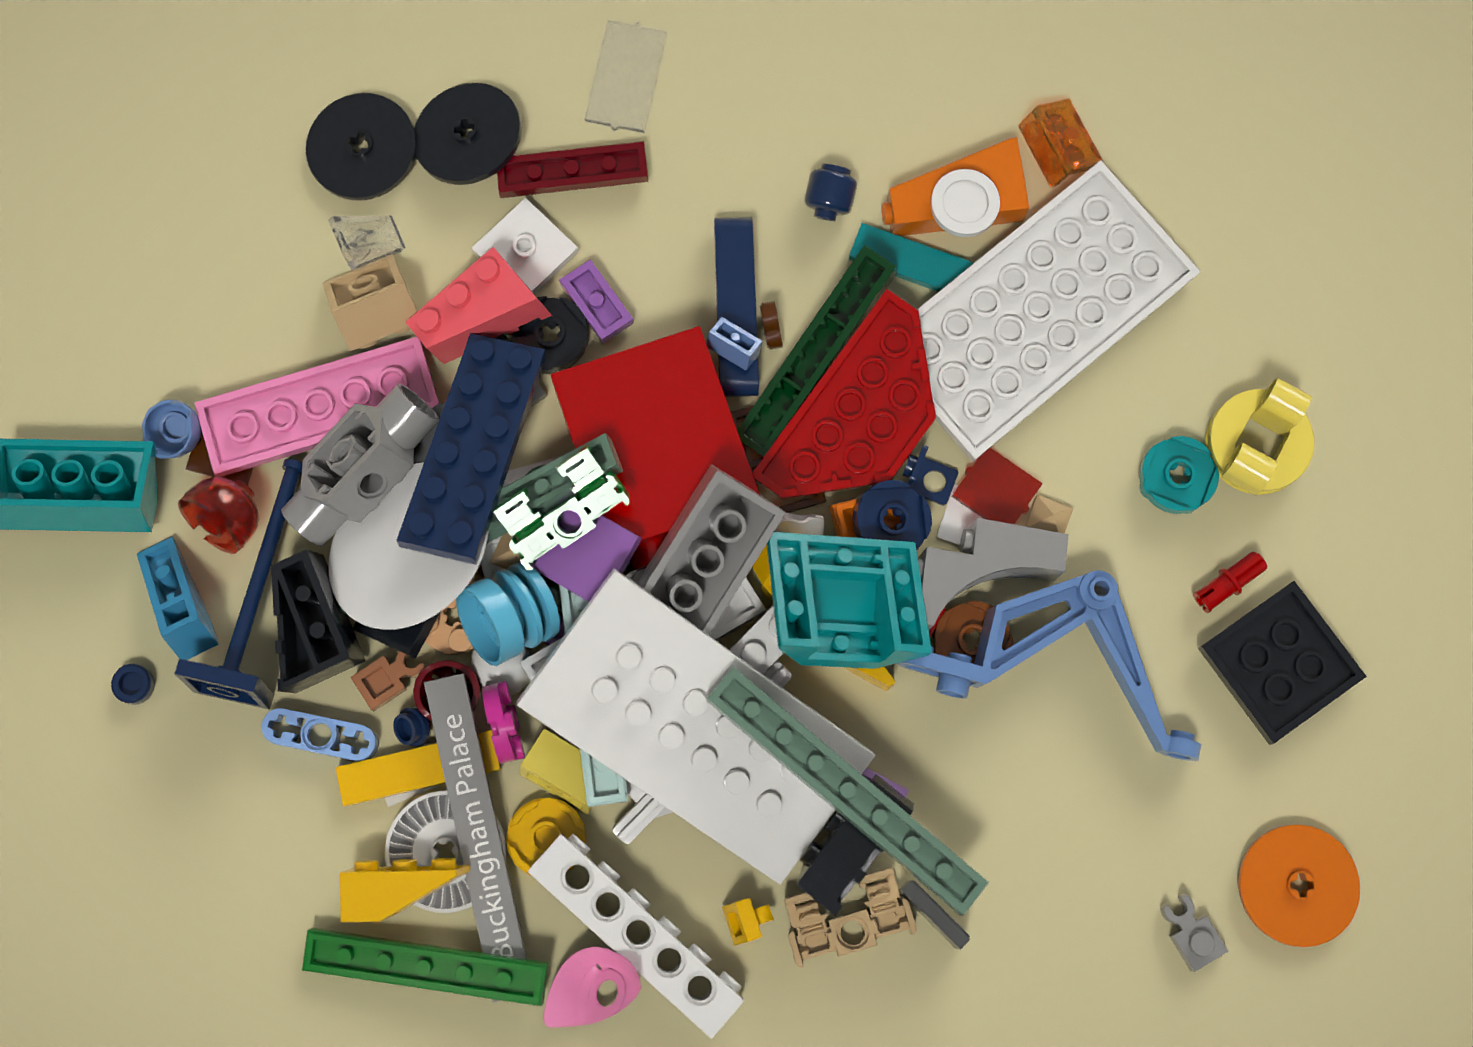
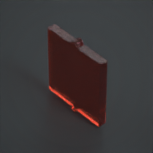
M990 448L977 459L972 467L966 468L965 478L951 497L983 519L1015 524L1022 513L1026 514L1029 511L1028 504L1043 483Z

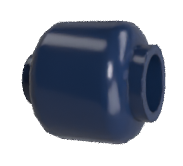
M822 164L821 169H815L811 172L804 202L809 208L815 210L814 217L835 222L837 215H847L851 212L857 189V181L850 176V169L832 164Z

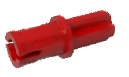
M1251 552L1229 569H1220L1218 572L1219 576L1193 593L1196 603L1200 607L1204 604L1203 611L1210 613L1212 609L1233 594L1240 595L1242 587L1266 571L1267 563L1259 553Z

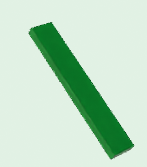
M310 928L307 930L302 971L542 1006L544 1004L549 963Z

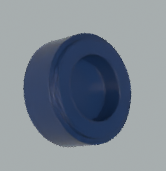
M137 664L122 666L115 672L111 681V689L114 696L118 700L131 705L141 704L148 700L155 688V680L152 673L147 668Z

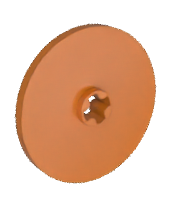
M1286 825L1272 829L1253 842L1241 862L1238 888L1244 910L1252 923L1262 933L1279 943L1295 947H1312L1324 944L1340 935L1350 924L1357 911L1360 899V880L1355 863L1346 848L1337 839L1318 828L1307 825ZM1298 874L1300 880L1308 884V889L1301 891V897H1299L1298 890L1291 889L1290 886L1291 881L1297 880Z

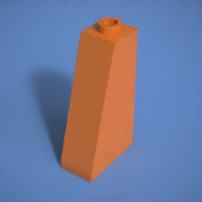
M1010 138L890 188L886 202L881 203L883 224L890 225V232L898 236L945 231L937 224L932 215L931 196L937 182L944 175L959 169L978 171L987 176L996 186L1000 197V208L992 225L1023 222L1029 210V202L1018 138Z

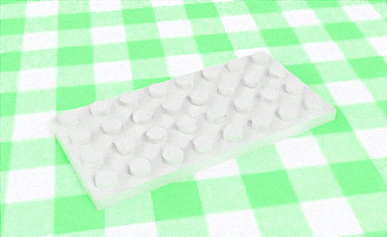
M1099 161L917 309L919 311L936 421L972 462L978 459L1201 272L1102 161Z

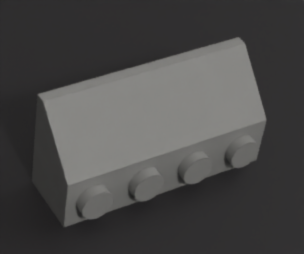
M711 464L636 584L703 632L710 635L786 512Z

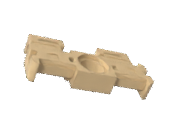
M894 868L868 874L859 884L860 888L865 887L869 901L864 902L865 907H869L871 914H868L867 909L830 919L827 920L828 927H826L824 920L827 919L826 914L821 915L816 900L795 906V904L813 899L807 893L784 899L792 929L796 928L798 936H795L793 931L788 935L795 963L799 967H803L802 960L836 951L839 957L877 945V938L909 929L910 935L915 934L917 928L909 902L906 899H900L901 905L899 906L897 901L900 893L894 877ZM884 878H885L884 881H880V882H877V883L870 884V885H867V886H866L867 883L874 882V881L881 880V879H884ZM848 921H856L863 928V938L855 945L845 943L841 937V928Z

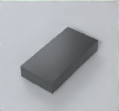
M914 880L907 881L899 889V893L955 949L961 950L970 940V935Z

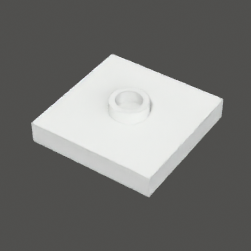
M526 197L472 247L473 253L478 258L494 247L534 294L579 252L578 247Z

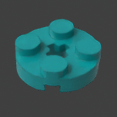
M1185 436L1171 437L1168 440L1157 443L1145 454L1140 464L1139 488L1141 494L1162 511L1172 514L1192 513L1212 498L1219 483L1218 467H1215L1214 461L1210 457L1211 452L1201 442ZM1178 466L1184 468L1183 475L1188 477V482L1181 481L1179 484L1173 482V477L1169 475V471H1174Z

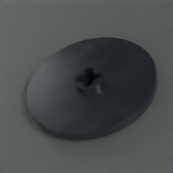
M466 83L451 87L433 98L422 110L414 127L417 138L416 158L429 175L444 183L466 185L485 180L500 171L510 161L518 148L522 134V123L518 109L506 93L492 85ZM467 129H472V131L468 132L467 138H462V136L466 135Z
M372 93L351 94L329 104L314 120L306 140L307 163L311 173L320 185L340 198L358 201L380 197L398 186L412 168L417 150L416 132L406 112L391 99ZM363 140H365L369 145L368 148H361L358 153L354 146L361 145Z

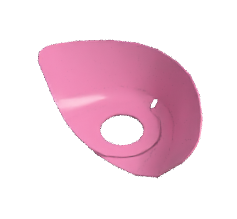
M593 946L574 953L563 963L553 980L544 1010L545 1025L550 1028L588 1025L617 1014L637 997L641 989L636 969L625 957L608 948ZM611 980L617 986V998L610 1006H602L597 998L598 989L604 981Z

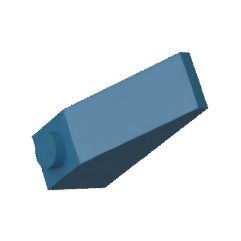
M170 537L137 553L161 637L178 658L188 660L219 645L210 616L175 539Z

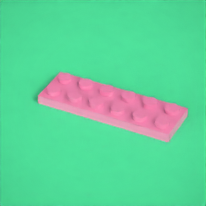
M418 337L410 338L194 402L214 475L217 478L312 450L354 404L376 407L398 383L405 385L416 393L431 408L440 404L421 341Z

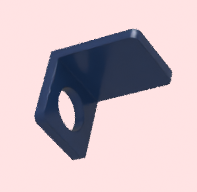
M923 445L918 457L910 455L902 476L909 478L908 484L912 486L910 488L915 490L919 496L923 495L926 500L945 506L956 482L958 471L925 458L929 447ZM927 473H941L946 481L945 488L936 493L927 490L923 482Z

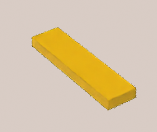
M492 730L478 733L486 772L500 771L501 765L491 738L493 736ZM437 743L335 767L343 807L446 783Z

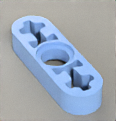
M283 708L270 711L262 721L264 737L271 743L289 748L359 762L371 759L376 754L379 746L378 737L372 729L351 722ZM283 716H286V723L301 727L302 729L300 735L283 732L281 738H278V732L272 729L274 722H281ZM302 719H305L306 722L304 723V725H303V727H302L301 720H302ZM318 724H326L331 730L329 742L324 746H314L310 740L311 730ZM340 727L345 728L342 735L349 738H358L359 733L364 732L363 739L369 741L368 748H361L359 754H355L354 747L340 743V751H334L340 740ZM300 736L301 743H296L297 739Z

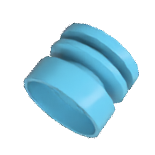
M521 562L509 566L507 570L496 572L492 580L481 579L466 586L456 598V607L463 630L472 647L489 665L498 666L520 655L524 647L534 648L542 641H548L559 633L560 619L558 608L550 589L535 568L533 570H526Z

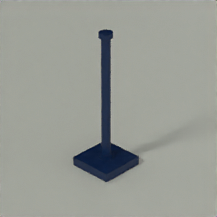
M285 459L282 469L285 472L223 666L215 667L184 659L178 660L174 674L193 693L270 710L274 694L258 676L242 673L239 671V667L286 519L281 509L294 496L299 477L302 475V462L293 459Z

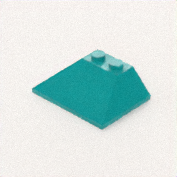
M783 532L773 533L767 543L777 641L778 648L790 658L804 666L876 669L929 656L932 653L915 542Z

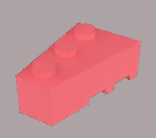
M492 247L405 323L422 344L443 364H446L463 355L470 333L495 338L504 333L510 335L519 331V326L537 318L544 320L552 315L504 258Z

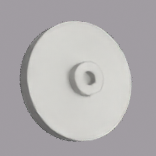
M959 169L949 172L937 182L931 196V212L937 224L946 232L958 237H973L985 232L992 226L999 212L1000 197L996 186L987 176L975 170Z

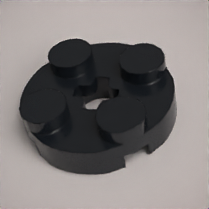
M541 296L537 298L552 316L544 320L537 318L519 326V331L513 333L512 338L513 343L545 349L546 360L542 373L553 374L557 371L568 369L583 356L589 343L587 322L582 311L572 301L562 297L557 299ZM546 326L551 330L558 327L560 329L557 333L558 339L554 342L550 340L547 342L543 341L544 333L542 329Z

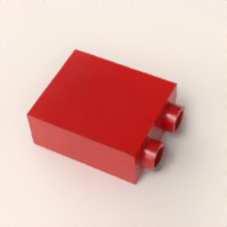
M700 326L550 374L574 449L604 433L613 441L623 472L616 476L629 493L630 500L627 506L621 501L602 514V516L642 538L629 561L632 571L647 568L711 464L759 494Z

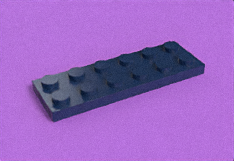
M470 333L396 540L399 547L477 565L494 514L493 511L499 500L546 360L545 349Z

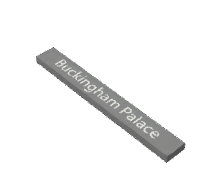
M465 673L424 682L463 865H470V872L466 873V879L482 953L527 959Z

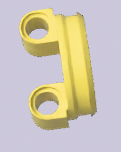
M1277 377L1271 382L1267 390L1254 389L1244 391L1225 402L1210 420L1205 438V445L1211 452L1210 457L1214 461L1215 467H1218L1219 477L1231 487L1254 495L1280 491L1297 480L1309 466L1314 452V433L1311 423L1305 414L1311 403L1312 396ZM1249 419L1283 437L1273 459L1243 442L1235 447Z

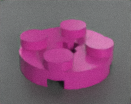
M507 681L483 687L482 695L487 722L491 725L493 733L491 738L500 764L524 759L525 752L520 735L514 736L517 735V728H520L515 705L507 706L512 704Z

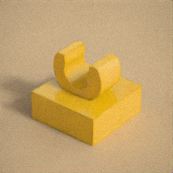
M750 898L722 906L734 946L762 938L759 925L774 920L769 904L753 909Z

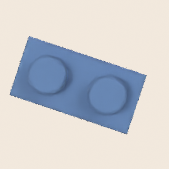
M721 317L709 331L706 345L712 351L742 369L747 370L759 356L762 340Z

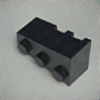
M305 549L271 565L274 616H277L278 631L275 650L276 654H279L280 678L277 679L278 692L296 694L366 662L348 615L341 611L340 605L332 592L329 567L324 555Z
M875 774L870 782L906 813L911 815L914 803ZM837 811L824 827L829 833L819 845L813 841L799 859L804 865L796 883L799 888L835 916L843 907L841 902L856 883H861L867 874L865 871L879 853L884 852Z

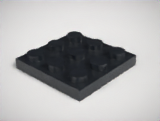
M1295 581L1283 587L1198 648L1269 745L1276 743L1367 677Z

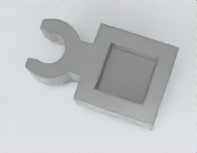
M1181 894L1178 896L1179 901L1183 905V911L1180 915L1176 916L1173 914L1168 905L1161 906L1160 910L1164 919L1176 924L1179 929L1169 937L1189 970L1196 972L1227 953L1228 949L1207 915H1202L1195 919L1193 916L1195 911L1193 901L1186 894Z

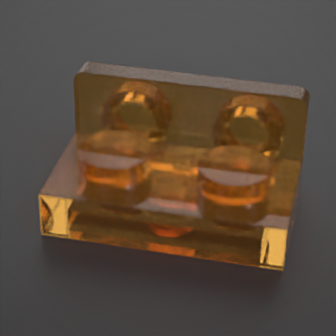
M1070 98L1037 105L1018 125L1050 187L1058 186L1069 175L1088 171L1099 161L1103 162Z

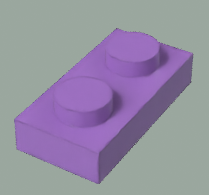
M591 259L559 280L564 291L582 311L587 323L602 344L634 324L632 316Z

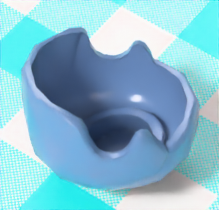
M174 399L158 402L148 409L142 422L143 441L154 442L155 457L160 459L181 458L194 450L201 439L202 429L198 415L190 406L180 400Z

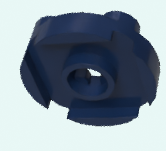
M887 480L877 483L858 496L852 518L856 537L915 542L916 550H918L924 539H927L932 527V515L929 504L923 495L919 496L915 490L910 488L912 486L906 482ZM888 509L892 510L894 516H900L901 523L895 525L894 530L889 529V526L884 523V516H887Z

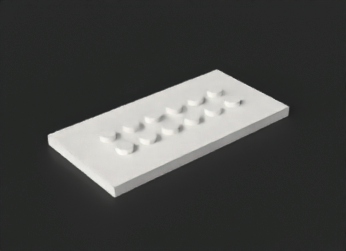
M613 568L516 701L517 706L781 885L834 813L835 809L706 701L707 697L727 673L735 667L861 775L875 757V754Z

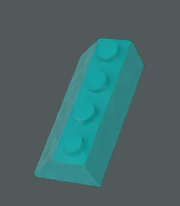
M0 439V530L152 532L158 502L154 442Z

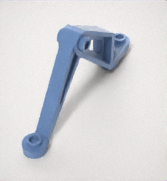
M1095 570L988 609L985 614L974 664L971 663L972 658L964 654L949 652L948 657L933 653L934 647L932 646V653L929 656L897 663L903 668L938 677L936 692L955 698L966 699L970 686L978 688L988 684L1085 623L1155 752L1186 761L1199 760L1201 744L1194 741V734L1180 730H1171L1170 735H1167L1118 593V585L1115 579L1105 571ZM1062 601L1067 603L1069 608L1067 612L1006 650L1002 649L1005 629L1009 620Z

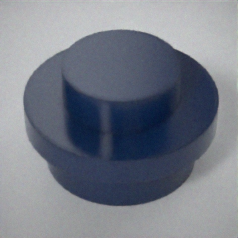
M407 707L394 719L393 729L395 736L404 745H422L429 738V719L423 716L417 707Z

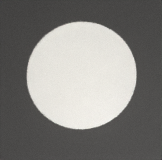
M424 462L413 464L405 478L391 489L381 500L378 507L370 512L361 523L347 520L336 531L329 556V579L332 592L346 614L365 626L383 630L400 629L416 625L435 616L451 604L466 588L483 558L488 540V532L477 565L398 546L396 540Z

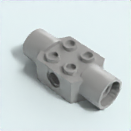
M400 383L376 407L354 404L303 459L301 488L281 509L284 518L299 534L319 546H323L347 520L361 523L370 512L378 507L381 500L391 489L405 478L407 472L413 467L414 448L439 422L436 413L416 393Z

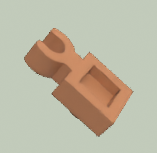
M399 652L396 661L392 664L386 656H382L350 678L369 708L374 712L407 690L401 680L406 677L416 678L426 666L421 663L415 668H407L406 660L409 656Z

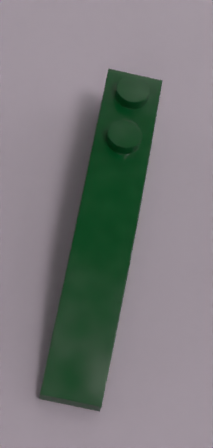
M863 246L737 429L742 443L764 457L882 294L889 287L897 275V267L867 246Z

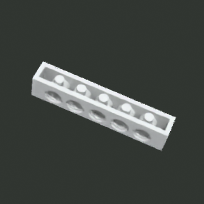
M572 833L568 839L563 834H560L527 872L616 953L630 961L640 975L712 1039L744 1002V999L738 994L742 986L726 971H723L718 976L710 969L707 964L712 959L695 943L688 949L677 939L681 931L664 915L659 921L656 920L647 911L651 903L634 888L629 893L623 890L616 883L621 876L606 862L602 861L597 866L590 860L586 854L591 849L575 834ZM582 865L589 871L590 880L586 886L573 888L568 884L566 872L571 866ZM606 892L615 894L620 900L618 911L609 916L601 914L596 908L597 898ZM642 920L649 925L650 934L644 942L634 943L627 937L626 930L631 922ZM665 948H673L680 954V962L672 970H663L657 964V956ZM695 976H704L710 981V990L704 997L695 998L688 993V983Z

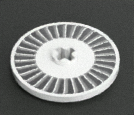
M447 790L423 795L409 803L397 815L386 839V867H392V861L400 859H417V866H431V860L438 859L437 857L440 854V850L436 847L437 844L445 845L449 841L455 845L452 853L456 855V865H463ZM497 818L499 832L506 859L507 848L505 834ZM466 874L414 905L437 913L457 912L471 907L472 902Z

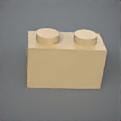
M393 254L323 282L331 312L350 351L357 348H369L383 337L393 333H405L410 330L405 322L417 312V309Z

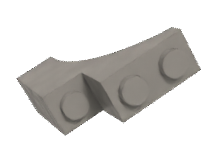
M977 518L968 529H964L962 532L960 552L964 553L926 547L918 557L928 631L934 626L939 614L950 600L963 591L983 582L1009 577H1026L1054 582L1065 572L1069 534Z

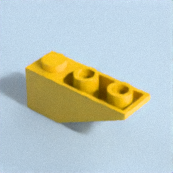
M455 858L431 860V866H417V859L392 861V867H379V860L355 861L354 868L339 872L341 922H380L395 916L470 872V865H456Z

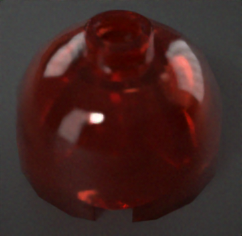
M211 477L199 481L189 488L178 501L180 513L190 527L194 530L200 525L210 534L204 540L217 549L229 554H236L248 544L256 532L260 519L257 504L253 499L254 492L247 484L240 480L234 482L223 477Z

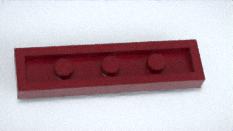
M644 141L515 155L497 172L500 198L649 182Z

